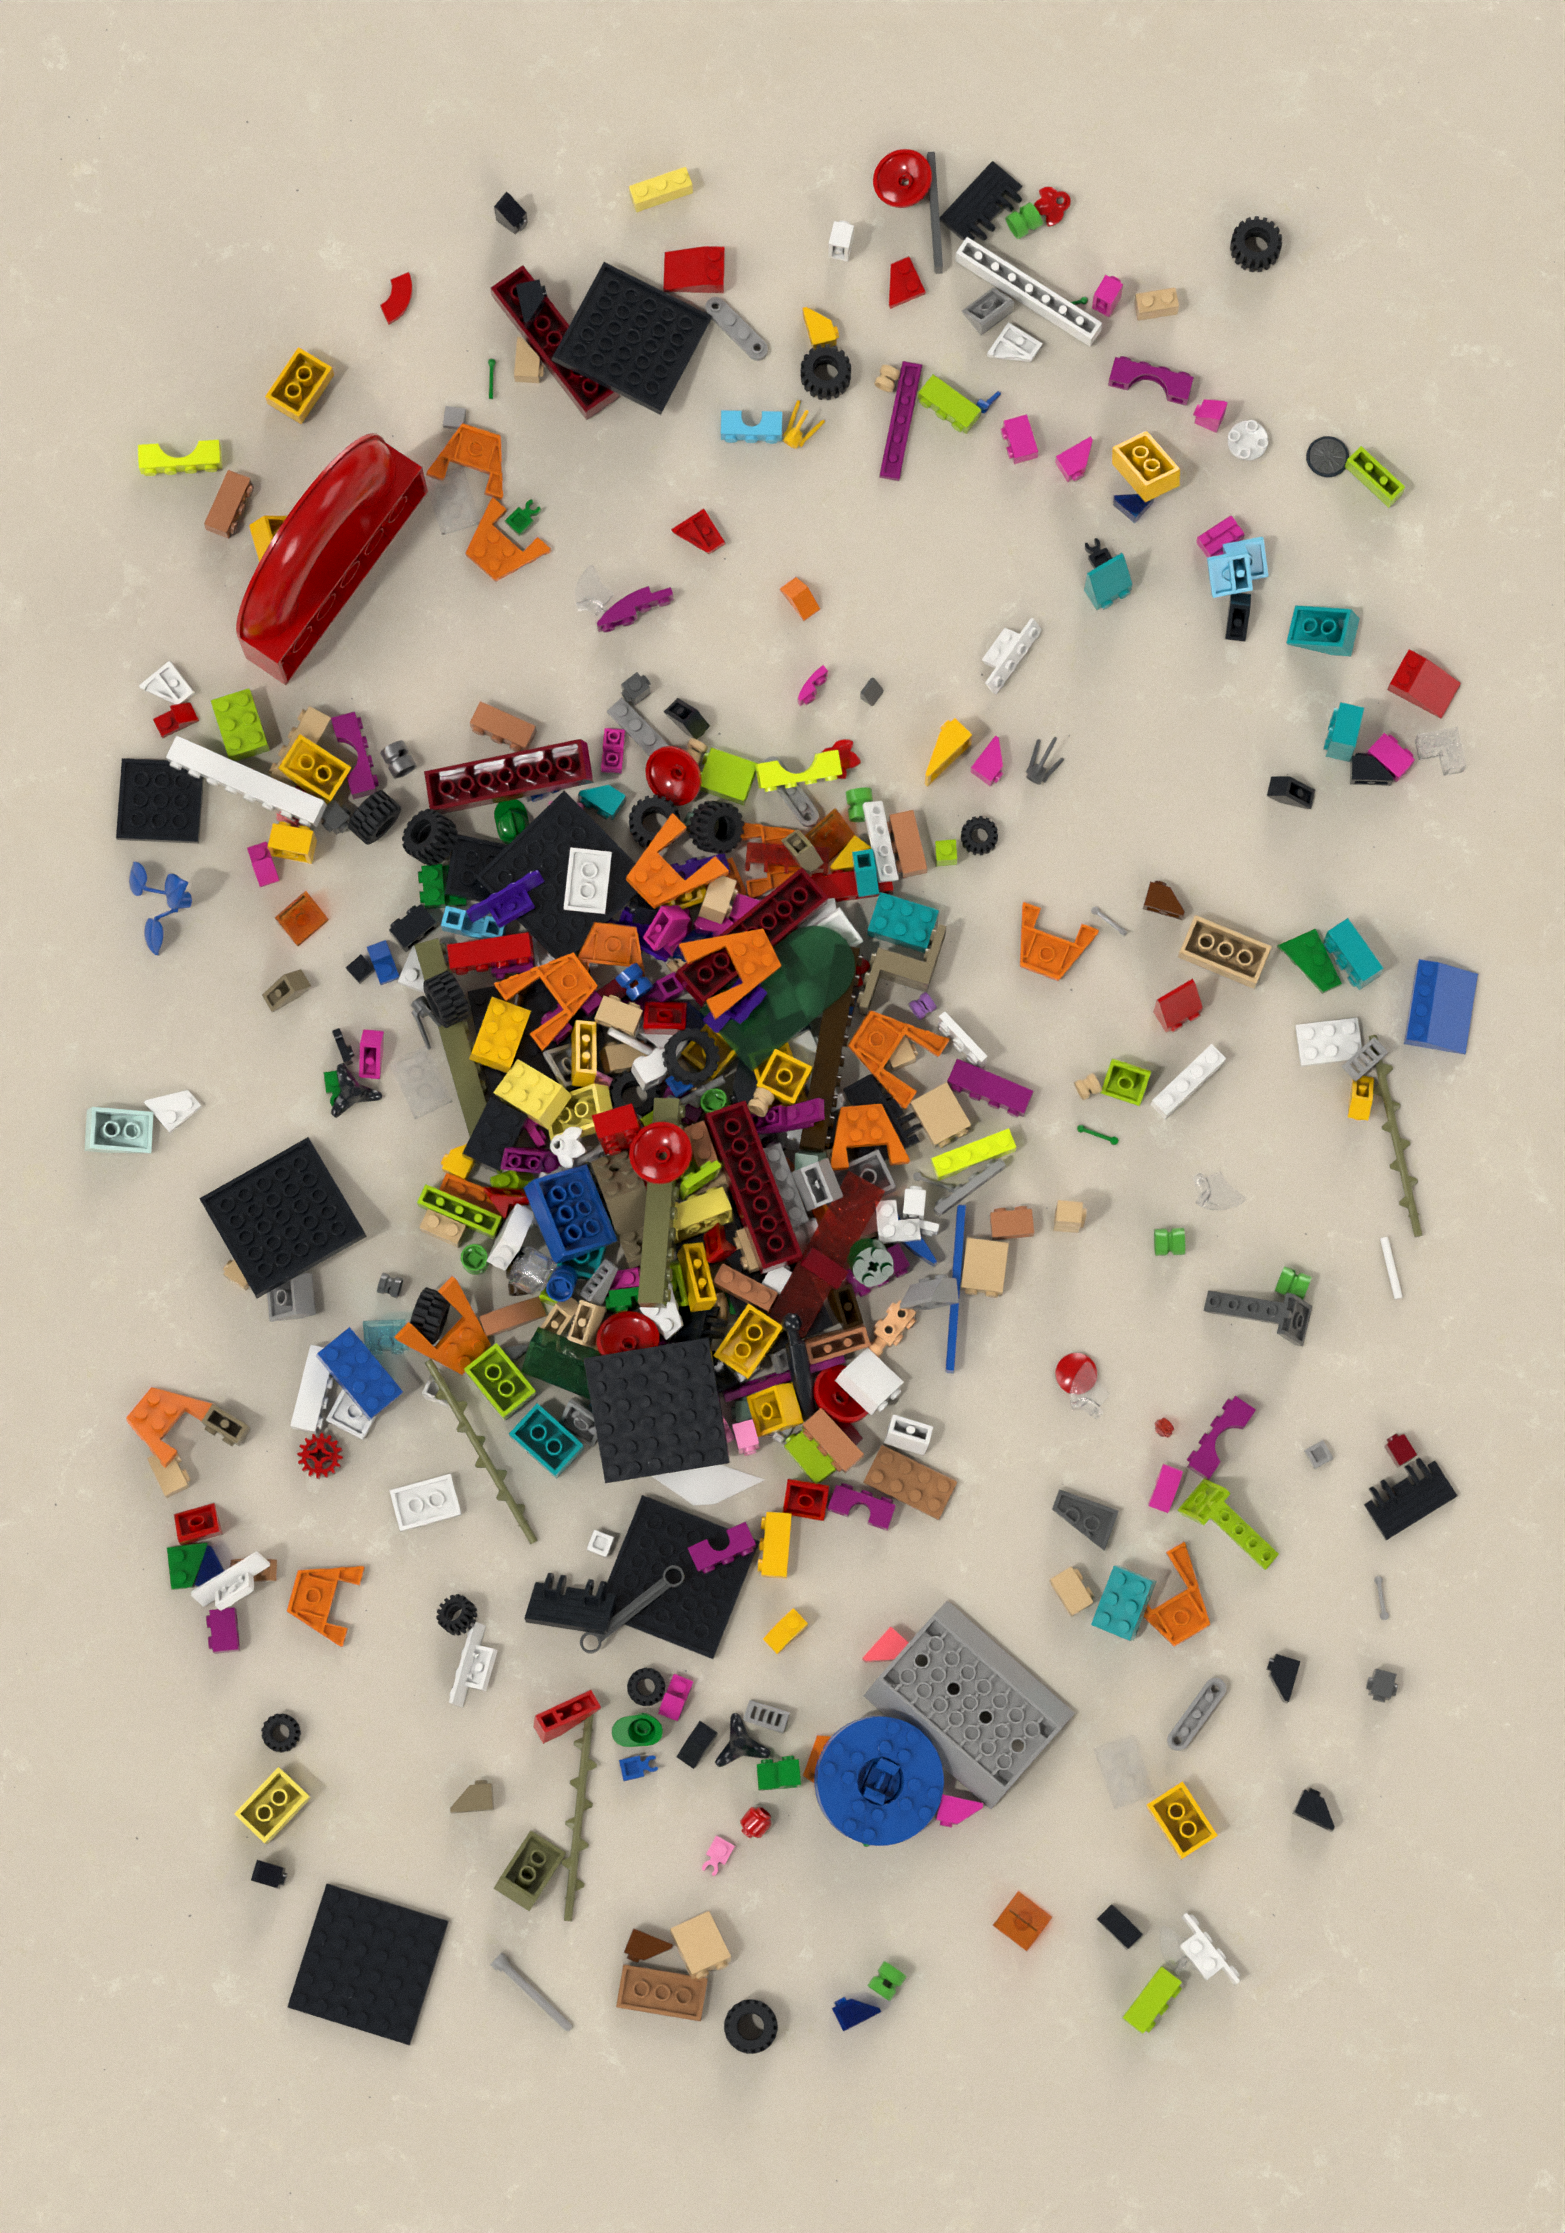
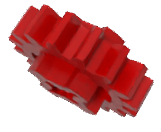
M323 1433L320 1434L319 1438L312 1434V1440L305 1438L307 1444H300L299 1447L303 1451L297 1453L299 1457H302L298 1464L305 1465L302 1471L306 1472L309 1470V1477L316 1474V1478L320 1479L321 1475L324 1474L327 1479L329 1472L334 1475L336 1474L335 1467L341 1468L338 1460H343V1456L338 1455V1453L343 1450L341 1447L336 1448L339 1443L337 1440L331 1442V1435L325 1439ZM317 1443L316 1447L310 1451L309 1448ZM326 1444L332 1447L334 1453L326 1450ZM320 1451L325 1455V1457L321 1458V1461L314 1457L319 1455ZM307 1459L314 1461L315 1469L309 1466ZM328 1462H332V1464L329 1467L324 1469V1465H326Z

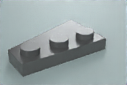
M1060 1489L1052 1508L1056 1514L1105 1551L1119 1512L1118 1510Z

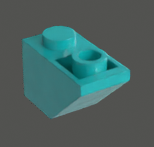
M610 785L581 790L578 793L580 803L584 804L588 809L591 807L598 811L597 814L606 820L608 818L614 820L627 801L626 795Z
M873 849L852 852L858 897L879 894Z

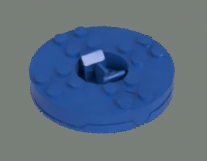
M870 1716L854 1720L832 1735L824 1745L823 1751L819 1755L820 1758L817 1760L814 1787L820 1809L837 1831L857 1842L874 1846H887L908 1840L925 1828L935 1815L941 1802L944 1774L940 1757L931 1741L919 1729L905 1721L884 1716Z

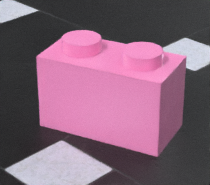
M753 1419L733 1424L732 1428L739 1454L744 1453V1456L757 1453L756 1449H760Z

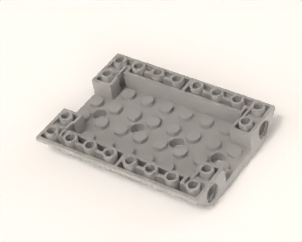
M948 1601L928 1620L863 1695L886 1717L905 1721L919 1729L935 1747L942 1766L990 1809L993 1808L1075 1714ZM918 1655L927 1657L928 1663L926 1666L920 1667L916 1664L915 1659ZM956 1683L960 1687L957 1695L948 1693L947 1687L949 1684ZM984 1711L989 1712L992 1716V1720L987 1724L982 1723L979 1719L980 1714ZM1014 1740H1021L1023 1742L1024 1748L1022 1751L1015 1752L1012 1749L1011 1745Z

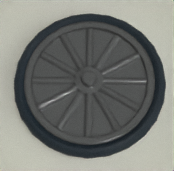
M1323 436L1314 440L1306 453L1308 466L1315 474L1321 477H1334L1341 474L1346 469L1345 464L1349 458V452L1345 444L1331 436Z

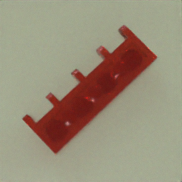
M747 842L745 871H750V864L764 865L765 873H768L769 866H784V874H789V867H799L784 844ZM814 846L823 861V864L818 869H823V876L828 877L830 847Z

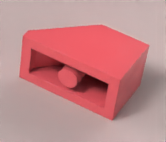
M890 1627L862 1660L865 1663L893 1661L909 1642Z

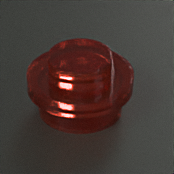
M1166 1418L1158 1419L1155 1422V1431L1161 1437L1169 1438L1174 1431V1426Z

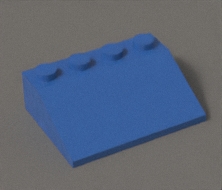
M1419 959L1415 968L1404 1044L1465 1055L1478 974L1443 963Z
M587 1164L534 1179L524 1187L554 1265L617 1242Z

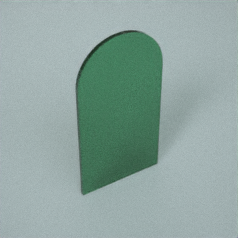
M808 926L800 928L784 938L773 948L781 967L759 985L767 992L763 1001L752 1010L749 1017L741 1024L730 1019L718 1032L751 1071L768 1059L774 1049H780L830 1007L850 987L855 974V958L847 940L839 933L826 927ZM738 977L736 980H734L730 985H728V986H727L724 990H722L720 993L729 990V989L736 983V981H737L740 977ZM706 1004L699 1011L706 1017L710 1009Z

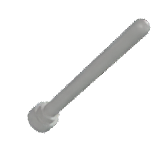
M501 1952L490 1965L496 1971L505 1972L565 2031H570L572 2025L509 1965L508 1957Z

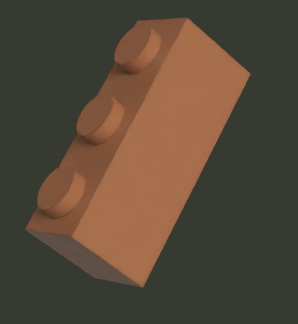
M230 470L227 471L205 520L204 526L207 531L228 539L231 533H235L238 525L236 522L238 516L243 515L246 507L244 504L246 498H250L254 489L250 478Z
M481 701L470 721V727L474 733L480 736L484 734L490 736L491 740L498 744L510 745L509 748L515 752L528 750L537 732L535 725Z
M909 810L889 815L887 826L889 834H892L894 841H891L893 854L897 853L898 861H895L897 872L902 873L903 878L927 873V865L914 811Z
M725 1264L721 1265L713 1280V1286L768 1315L778 1298L776 1291Z
M863 1323L846 1330L841 1328L803 1340L806 1342L810 1364L871 1346Z
M822 1408L802 1425L804 1429L802 1433L809 1441L814 1439L819 1445L816 1448L824 1457L828 1455L833 1460L831 1464L838 1472L842 1470L846 1474L864 1457L861 1450Z

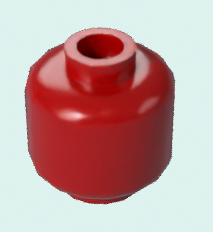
M761 1806L749 1808L740 1820L743 1828L741 1830L742 1833L748 1838H761L771 1827L770 1813Z

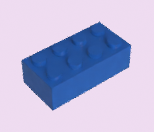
M350 1327L316 1355L369 1421L403 1393L401 1388Z

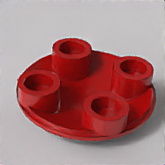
M1071 1353L1059 1361L1055 1376L1058 1385L1068 1394L1078 1395L1086 1393L1094 1386L1097 1380V1368L1093 1360L1087 1355Z

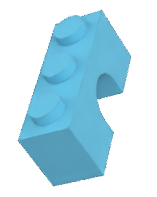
M721 410V440H725L728 443H735L737 440H745L747 443L765 441L769 444L782 441V412L762 411L760 423L750 427L743 423L742 411Z
M449 906L445 907L441 923L442 931L479 940L505 936L508 926L506 924L499 928L494 918L487 915L485 918L472 922L466 910Z

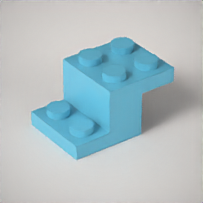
M1263 537L1222 544L1223 555L1207 557L1211 595L1213 598L1252 591V580L1269 577Z

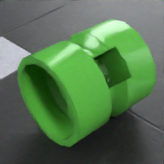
M1031 202L1022 206L1019 213L1014 211L1005 217L1010 231L1017 239L1027 235L1029 229L1034 231L1043 225L1039 212Z
M863 787L846 791L847 805H850V808H848L849 821L865 822L862 805L865 802L873 801L872 789Z
M718 1088L707 1090L702 1095L700 1102L705 1113L731 1105L726 1094Z
M1172 1228L1170 1232L1167 1229H1154L1155 1256H1165L1168 1252H1171L1173 1255H1185L1184 1228Z
M471 1244L463 1249L461 1262L469 1274L480 1275L488 1269V1255L482 1246Z
M1284 1266L1275 1291L1286 1295V1293L1295 1294L1303 1300L1312 1277L1303 1273L1297 1275L1295 1270Z
M884 1961L878 1969L879 1975L874 1976L867 1986L888 2001H891L896 1993V1986H901L907 1976ZM884 1979L890 1982L887 1987L882 1984Z

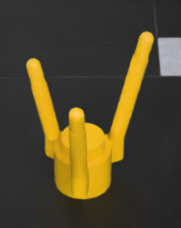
M797 400L787 429L783 434V442L794 449L798 446L802 447L805 441L825 423V420H821L802 438L803 433L799 429L809 413L808 410H805L796 427L792 428L799 409L800 400Z

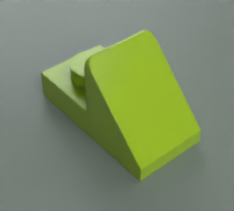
M508 1170L501 1175L497 1174L490 1177V1183L492 1187L524 1189L535 1178L530 1172Z

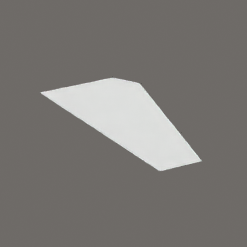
M724 1465L652 1476L692 1505L717 1504L765 1480Z

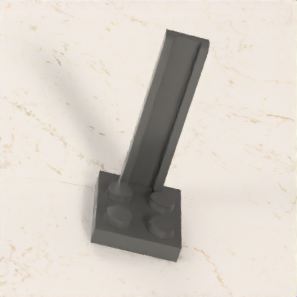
M1208 1291L1203 1311L1278 1324L1277 1334L1294 1345L1303 1346L1313 1306L1291 1293H1286L1284 1303Z

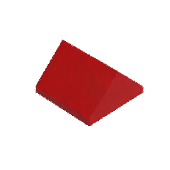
M645 1002L644 1034L674 1035L678 1031L686 1029L687 1003Z
M788 1479L782 1513L824 1521L829 1486Z
M215 1503L174 1514L177 1539L182 1546L223 1535Z

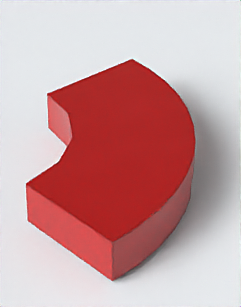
M409 272L390 280L392 285L391 294L380 305L388 325L398 320L405 313L412 298L413 287Z

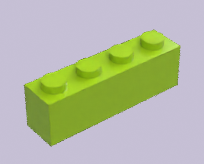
M425 1184L417 1201L418 1207L435 1211L494 1240L503 1222L501 1216Z

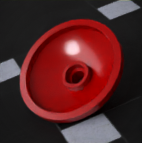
M900 149L887 154L878 163L873 175V187L877 196L882 202L895 208H906L918 203L928 193L932 183L930 164L922 154L910 149ZM909 181L908 185L903 186L904 182Z
M664 746L654 751L648 758L645 768L646 779L650 789L655 795H658V798L664 796L667 801L671 800L675 806L685 805L695 799L701 789L702 778L698 764L688 752L675 746Z
M655 1122L642 1128L633 1138L629 1150L630 1163L637 1175L643 1180L653 1184L670 1183L681 1177L688 1169L692 1159V1145L686 1133L677 1125L669 1122ZM662 1154H667V1157L664 1160H661L660 1156Z
M632 1311L610 1316L602 1323L596 1337L600 1355L659 1346L660 1342L659 1331L655 1323L649 1317Z
M836 1365L822 1370L815 1379L813 1386L814 1398L819 1408H822L830 1418L843 1423H854L865 1418L868 1412L835 1381L847 1366Z

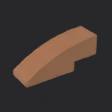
M538 1296L479 1316L487 1338L546 1317V1314Z

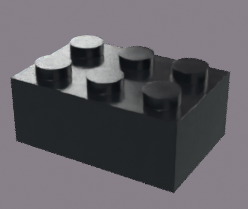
M489 1098L462 1153L463 1157L501 1175L503 1172L501 1163L504 1148L516 1146L528 1121V1116Z

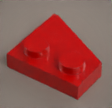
M909 256L891 264L890 309L925 295L926 291Z
M705 509L700 510L671 529L675 535L707 554H711L726 544Z

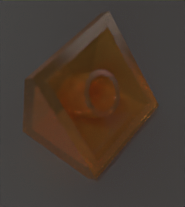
M834 808L805 837L814 846L822 861L828 864L847 846L855 834L838 810Z
M307 891L302 893L274 917L280 928L297 946L301 945L329 920Z
M1018 1891L993 1926L1027 1951L1046 1927L1052 1916Z

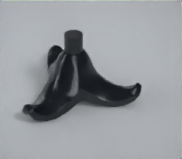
M344 1063L337 1065L340 1093L332 1106V1116L338 1118L355 1103L379 1101L382 1099L381 1092L359 1084Z
M733 1713L730 1717L729 1742L716 1758L715 1764L718 1767H723L741 1756L766 1759L769 1758L771 1751L750 1738L740 1715Z

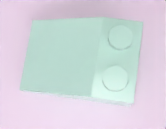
M101 1107L87 1109L85 1151L151 1153L153 1112Z

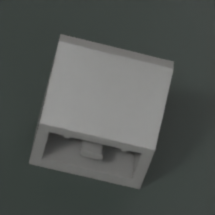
M828 1158L791 1172L806 1212L843 1197Z

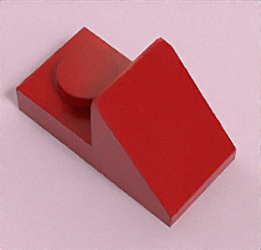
M190 702L169 706L170 711L153 719L162 739L199 721Z
M484 1187L483 1190L504 1218H506L508 1205H528L529 1203L524 1189Z
M717 1223L704 1234L706 1261L709 1263L721 1262L737 1250L736 1247L726 1240L724 1226L720 1223Z

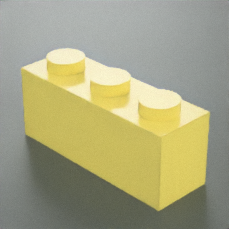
M686 167L629 186V194L636 212L693 193V185Z

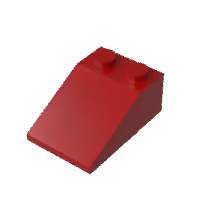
M702 246L665 252L663 292L724 293L725 247Z
M1408 649L1387 690L1442 719L1461 683L1427 658Z
M1193 978L1156 1001L1153 1013L1166 1033L1170 1030L1175 1032L1183 1027L1182 1023L1189 1020L1192 1022L1201 1016L1200 1013L1203 1007Z

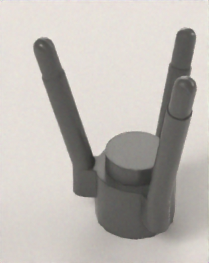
M1057 737L1052 739L1040 763H1036L1034 766L1041 742L1040 739L1036 741L1030 764L1026 770V773H1028L1026 778L1035 784L1046 783L1048 777L1064 761V758H1060L1045 773L1046 768L1043 765L1053 749Z
M420 996L412 1002L411 1006L414 1010L411 1013L416 1019L427 1049L430 1050L431 1046L419 1016L424 1018L429 1015L438 1027H441V1024L432 1013L426 997Z

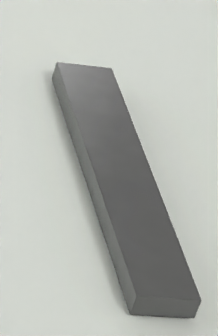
M934 151L927 153V161L932 170L929 202L934 273L941 274L943 273Z

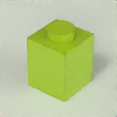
M956 839L935 841L936 867L957 865Z

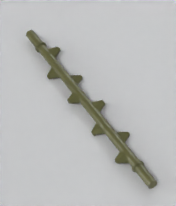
M1377 1035L1369 1036V1041L1374 1037L1377 1039ZM1371 1046V1050H1372L1377 1056L1380 1055V1054ZM1381 1059L1375 1064L1379 1084L1373 1089V1094L1382 1096L1388 1121L1381 1127L1382 1130L1391 1133L1396 1154V1160L1389 1166L1390 1169L1400 1172L1405 1197L1399 1201V1205L1408 1208V1217L1411 1220L1414 1237H1420L1423 1235L1412 1187L1418 1183V1179L1409 1176L1403 1152L1410 1145V1141L1400 1138L1395 1112L1401 1105L1391 1100L1386 1075L1393 1070V1066L1383 1063Z
M432 1358L424 1362L435 1380L434 1383L439 1387L435 1398L448 1402L459 1421L456 1428L457 1432L466 1433L479 1455L475 1463L476 1468L487 1469L499 1490L496 1497L497 1500L507 1503L519 1524L518 1527H521L529 1543L533 1544L538 1541L527 1523L528 1520L523 1516L525 1505L516 1504L503 1482L507 1471L495 1468L483 1447L486 1440L485 1437L475 1434L464 1415L468 1405L467 1402L456 1401L443 1379L444 1376L440 1374Z
M594 1714L584 1720V1728H582L583 1737L575 1740L573 1744L581 1750L579 1777L570 1780V1785L577 1789L575 1816L565 1821V1825L573 1830L571 1855L561 1861V1864L569 1870L564 1921L571 1922L574 1900H576L575 1891L584 1887V1883L577 1878L579 1852L589 1846L587 1842L581 1839L583 1812L593 1806V1803L585 1798L588 1771L597 1768V1763L589 1758Z

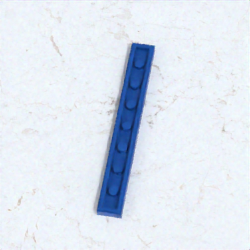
M958 1205L956 1214L952 1278H956L958 1299L960 1296L966 1205ZM959 1303L950 1305L945 1372L954 1374Z

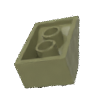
M530 1830L493 1889L530 1911L566 1855V1852Z

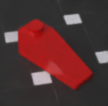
M589 1690L535 1715L533 1727L544 1744L563 1735L600 1710L601 1706L592 1690Z

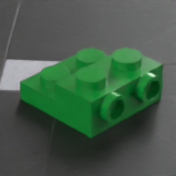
M449 865L421 866L422 871H418L419 884L423 883V891H419L420 903H424L425 909L467 906L466 899L444 895Z
M639 1287L610 1290L609 1296L605 1297L607 1312L617 1314L633 1311L632 1303L636 1302V1305H639Z

